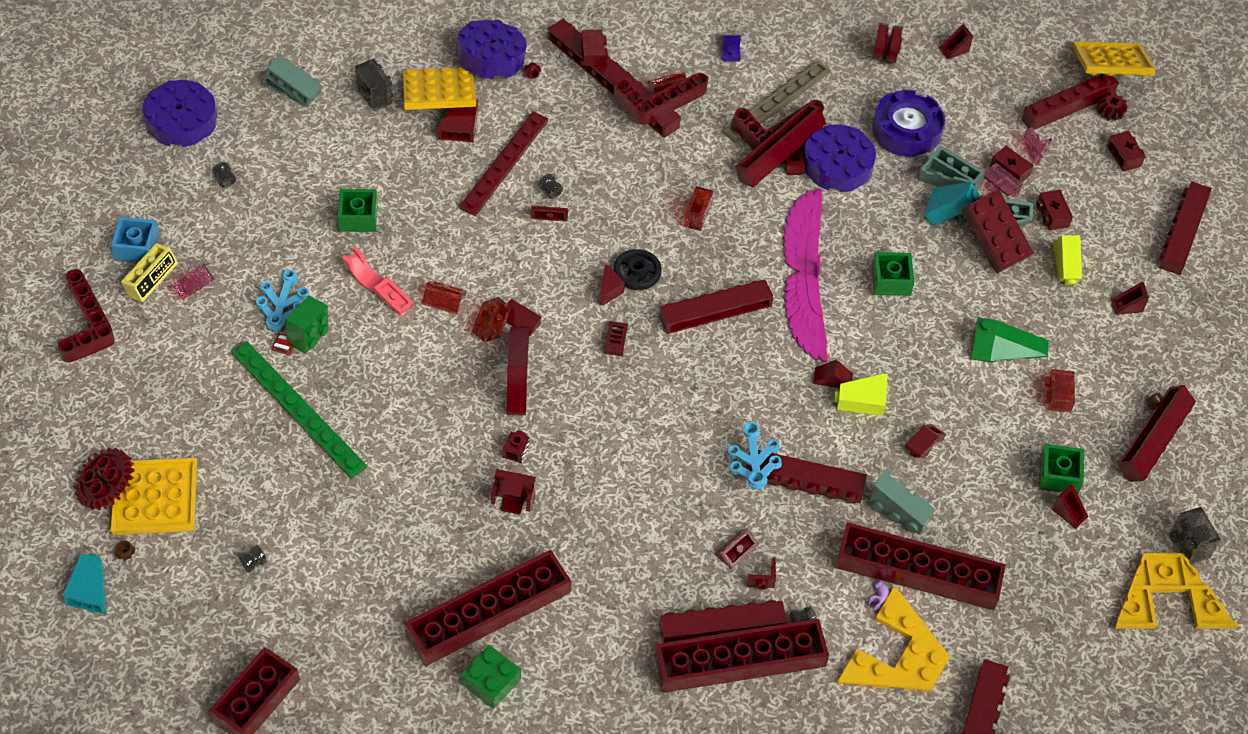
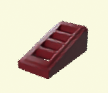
M801 146L785 159L788 175L805 173Z
M609 321L604 354L623 356L628 328L627 323ZM612 327L623 328V330L612 329Z

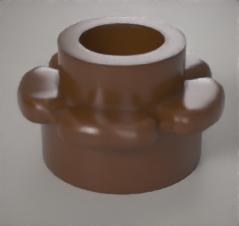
M1160 392L1146 399L1148 407L1152 406L1155 409L1163 398Z
M120 541L115 547L116 558L130 559L135 553V547L129 541Z

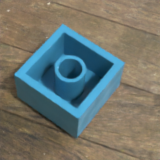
M119 217L111 244L114 260L139 262L158 243L160 233L157 221Z

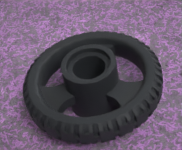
M631 249L617 257L614 263V272L625 282V288L646 290L658 282L661 277L662 267L659 259L653 253L642 249ZM621 264L628 266L627 278L621 274ZM647 273L654 274L650 279L643 281Z

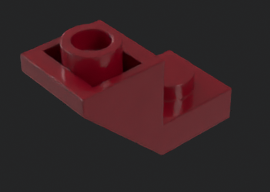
M933 424L924 425L907 442L905 448L916 458L928 456L934 444L944 440L946 433Z

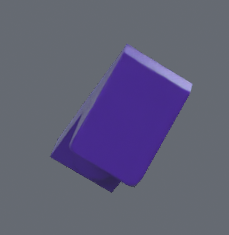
M722 35L723 61L740 62L741 35Z

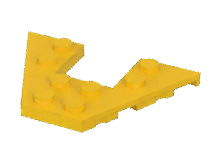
M1144 553L1116 622L1115 629H1156L1157 620L1151 593H1189L1196 629H1236L1238 623L1237 621L1234 622L1225 611V606L1217 600L1216 594L1209 585L1204 584L1198 576L1199 572L1190 565L1184 553Z
M894 586L875 620L911 639L895 668L857 649L837 684H854L863 687L873 686L875 688L888 689L890 687L904 688V690L917 689L931 692L950 656L897 587Z

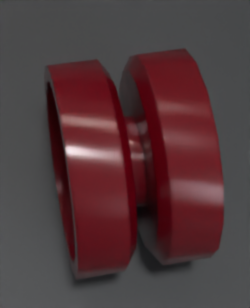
M879 22L872 59L881 61L884 51H887V62L896 64L903 39L901 38L903 27L894 25L891 35H888V24Z

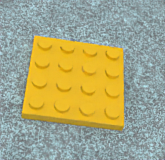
M1073 41L1072 48L1085 72L1089 75H1097L1098 73L1108 76L1122 74L1123 76H1132L1133 74L1142 77L1155 75L1156 68L1140 43Z
M443 67L442 69L425 68L423 70L411 68L403 70L405 110L476 107L473 73L466 71L464 68Z
M197 458L131 461L134 463L132 468L135 470L130 474L134 478L128 481L131 486L125 487L127 493H121V500L116 498L112 506V535L195 531Z

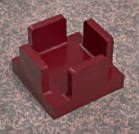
M496 469L495 481L491 492V504L495 505L497 496L504 498L501 511L520 515L523 503L526 502V511L530 512L536 497V477Z

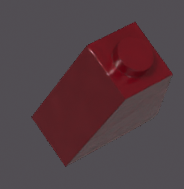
M477 99L476 107H456L451 109L438 126V140L474 143L478 117Z

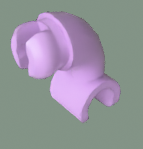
M878 581L874 586L879 596H872L868 605L873 602L877 603L874 611H878L881 604L888 598V587L882 581Z

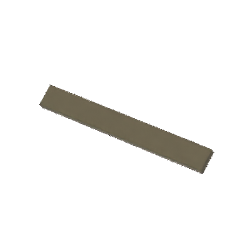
M819 60L749 110V112L762 124L830 74L831 69ZM731 124L723 129V134L734 143L742 138Z

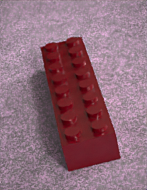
M847 522L835 568L995 610L1000 597L1006 564Z
M549 550L404 622L405 634L426 667L570 594L572 581L552 550Z
M812 619L660 643L655 646L654 656L662 692L667 693L826 667L829 652L820 620Z

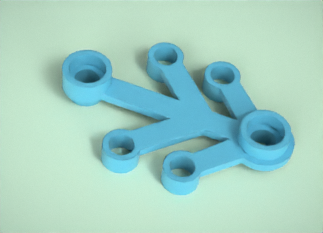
M286 270L283 273L282 280L284 284L279 298L274 293L270 282H263L261 284V292L266 294L276 307L275 313L268 307L267 299L263 296L256 299V306L266 315V325L272 331L281 330L285 326L288 316L301 304L299 301L305 300L309 295V290L306 287H301L298 289V294L288 298L291 286L295 285L298 281L297 273L293 270ZM293 305L292 310L283 314L284 309Z
M748 422L744 425L743 431L745 437L749 439L750 455L740 450L737 445L730 446L728 453L731 458H739L752 466V472L742 467L738 461L730 464V470L734 475L740 474L747 478L748 485L752 489L758 490L766 486L768 482L767 476L771 471L781 467V458L774 455L770 457L769 463L760 471V465L771 453L778 452L780 446L777 440L772 439L768 441L767 446L758 455L757 437L760 434L759 426L755 422Z

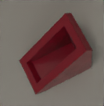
M962 24L939 46V49L947 59L970 52L974 36L965 24Z
M605 265L599 305H605L624 293L625 282L609 265Z
M1140 282L1112 298L1111 302L1116 315L1142 313L1149 300V295L1144 282Z
M834 360L815 367L813 384L840 388V384L852 381L853 373L838 360Z
M1070 484L1058 495L1052 510L1071 526L1077 528L1088 518V514L1074 486Z

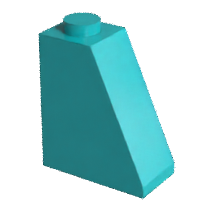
M972 182L933 188L924 215L930 224L935 226L963 213L962 210L967 205L977 201L979 192Z
M81 553L63 594L66 606L102 614L107 613L104 565L99 556Z

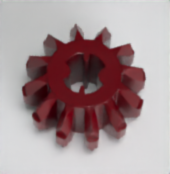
M1109 92L1108 94H1103L1097 104L1098 113L1101 114V118L1107 117L1108 120L1111 118L1114 121L1122 119L1127 111V100H1124L1123 96H1118L1117 93L1112 94Z

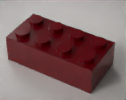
M1000 190L967 205L962 210L997 274L1034 254Z
M264 646L208 710L211 722L229 734H255L300 681L298 669Z

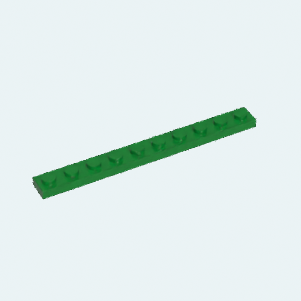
M248 341L231 351L240 364L350 479L367 468L366 464Z

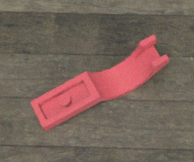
M357 247L353 248L354 254L348 258L344 255L342 257L343 262L354 278L367 290L374 291L399 316L414 305V302L388 277L383 278L370 268L363 253Z

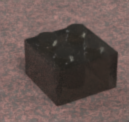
M373 58L356 65L357 90L371 110L375 112L392 105V80L389 75L386 76L381 64H378Z
M1202 507L1180 513L1170 531L1172 542L1176 543L1180 553H1184L1185 557L1188 558L1190 565L1210 559L1221 540Z

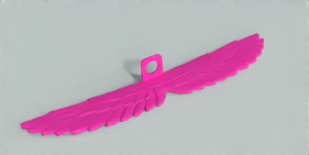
M819 188L815 193H813V190H809L806 196L802 194L800 202L797 199L794 207L790 208V216L787 215L788 226L785 225L784 229L785 261L792 269L798 272L792 274L786 280L785 292L787 293L785 301L787 302L785 309L787 310L786 318H790L789 329H792L793 339L797 338L799 347L803 346L805 353L808 355L810 352L813 359L818 360L819 356L823 362H827V338L818 281L821 269L818 245L823 206L822 189Z

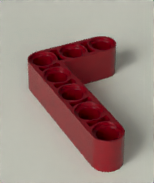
M696 73L646 99L628 80L619 79L615 82L614 98L637 124L646 125L705 95L708 77L704 73Z
M812 100L809 102L810 104L821 107V110L823 112L824 105L821 101ZM803 107L768 130H765L747 109L738 108L731 120V125L754 150Z
M79 269L68 271L66 279L89 329L69 336L58 343L61 359L66 363L77 361L104 350L115 342L112 327L83 272Z
M510 327L506 415H526L529 327Z

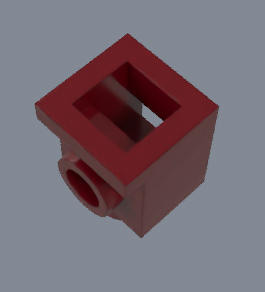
M520 430L516 431V433L510 432L503 446V458L522 463L529 447V437L525 432Z

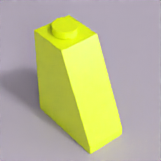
M1062 235L1053 243L1059 282H1065V285H1076V282L1082 279L1080 236Z
M880 374L840 384L839 391H835L834 396L837 410L883 416L886 406L888 374Z

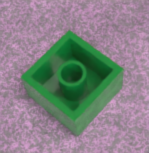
M340 189L338 208L339 232H376L377 189Z
M874 252L871 265L874 295L911 296L915 283L912 254Z
M308 295L286 319L287 342L291 343L292 347L306 354L316 346L317 341L322 336L327 334L329 330L328 305Z
M1044 444L1040 454L1039 489L1063 492L1071 484L1074 486L1077 494H1079L1084 483V449Z
M490 645L461 674V685L492 709H495L521 680V668Z

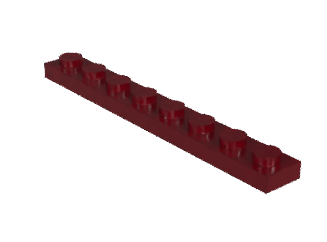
M534 111L530 114L460 204V210L476 217L548 123L547 117Z

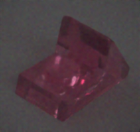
M1028 128L1025 131L1023 141L1036 166L1041 163L1048 152L1052 139L1040 140L1034 129Z

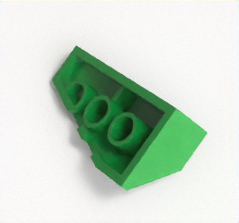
M978 317L973 333L971 360L991 363L997 360L1011 361L1017 358L1047 357L1049 340L998 320Z

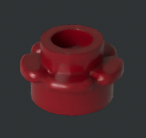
M530 62L524 67L525 75L530 79H535L539 76L541 67L534 62Z

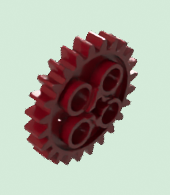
M109 447L107 451L101 449L100 455L95 452L93 459L88 458L89 463L87 465L82 464L83 471H78L80 477L75 479L78 484L74 486L77 490L75 492V495L78 496L77 500L92 510L95 508L100 510L102 507L107 509L108 503L114 505L116 498L121 500L120 494L127 493L125 487H130L131 485L128 481L134 478L130 475L135 471L132 468L134 463L130 461L131 458L117 448L112 450Z

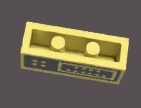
M156 243L126 275L121 284L130 298L144 302L178 262L169 247Z

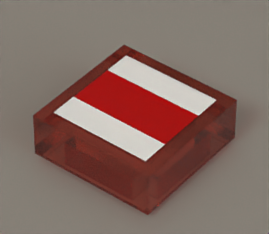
M281 333L278 334L272 345V351L290 356L294 349L293 344L287 342V336Z

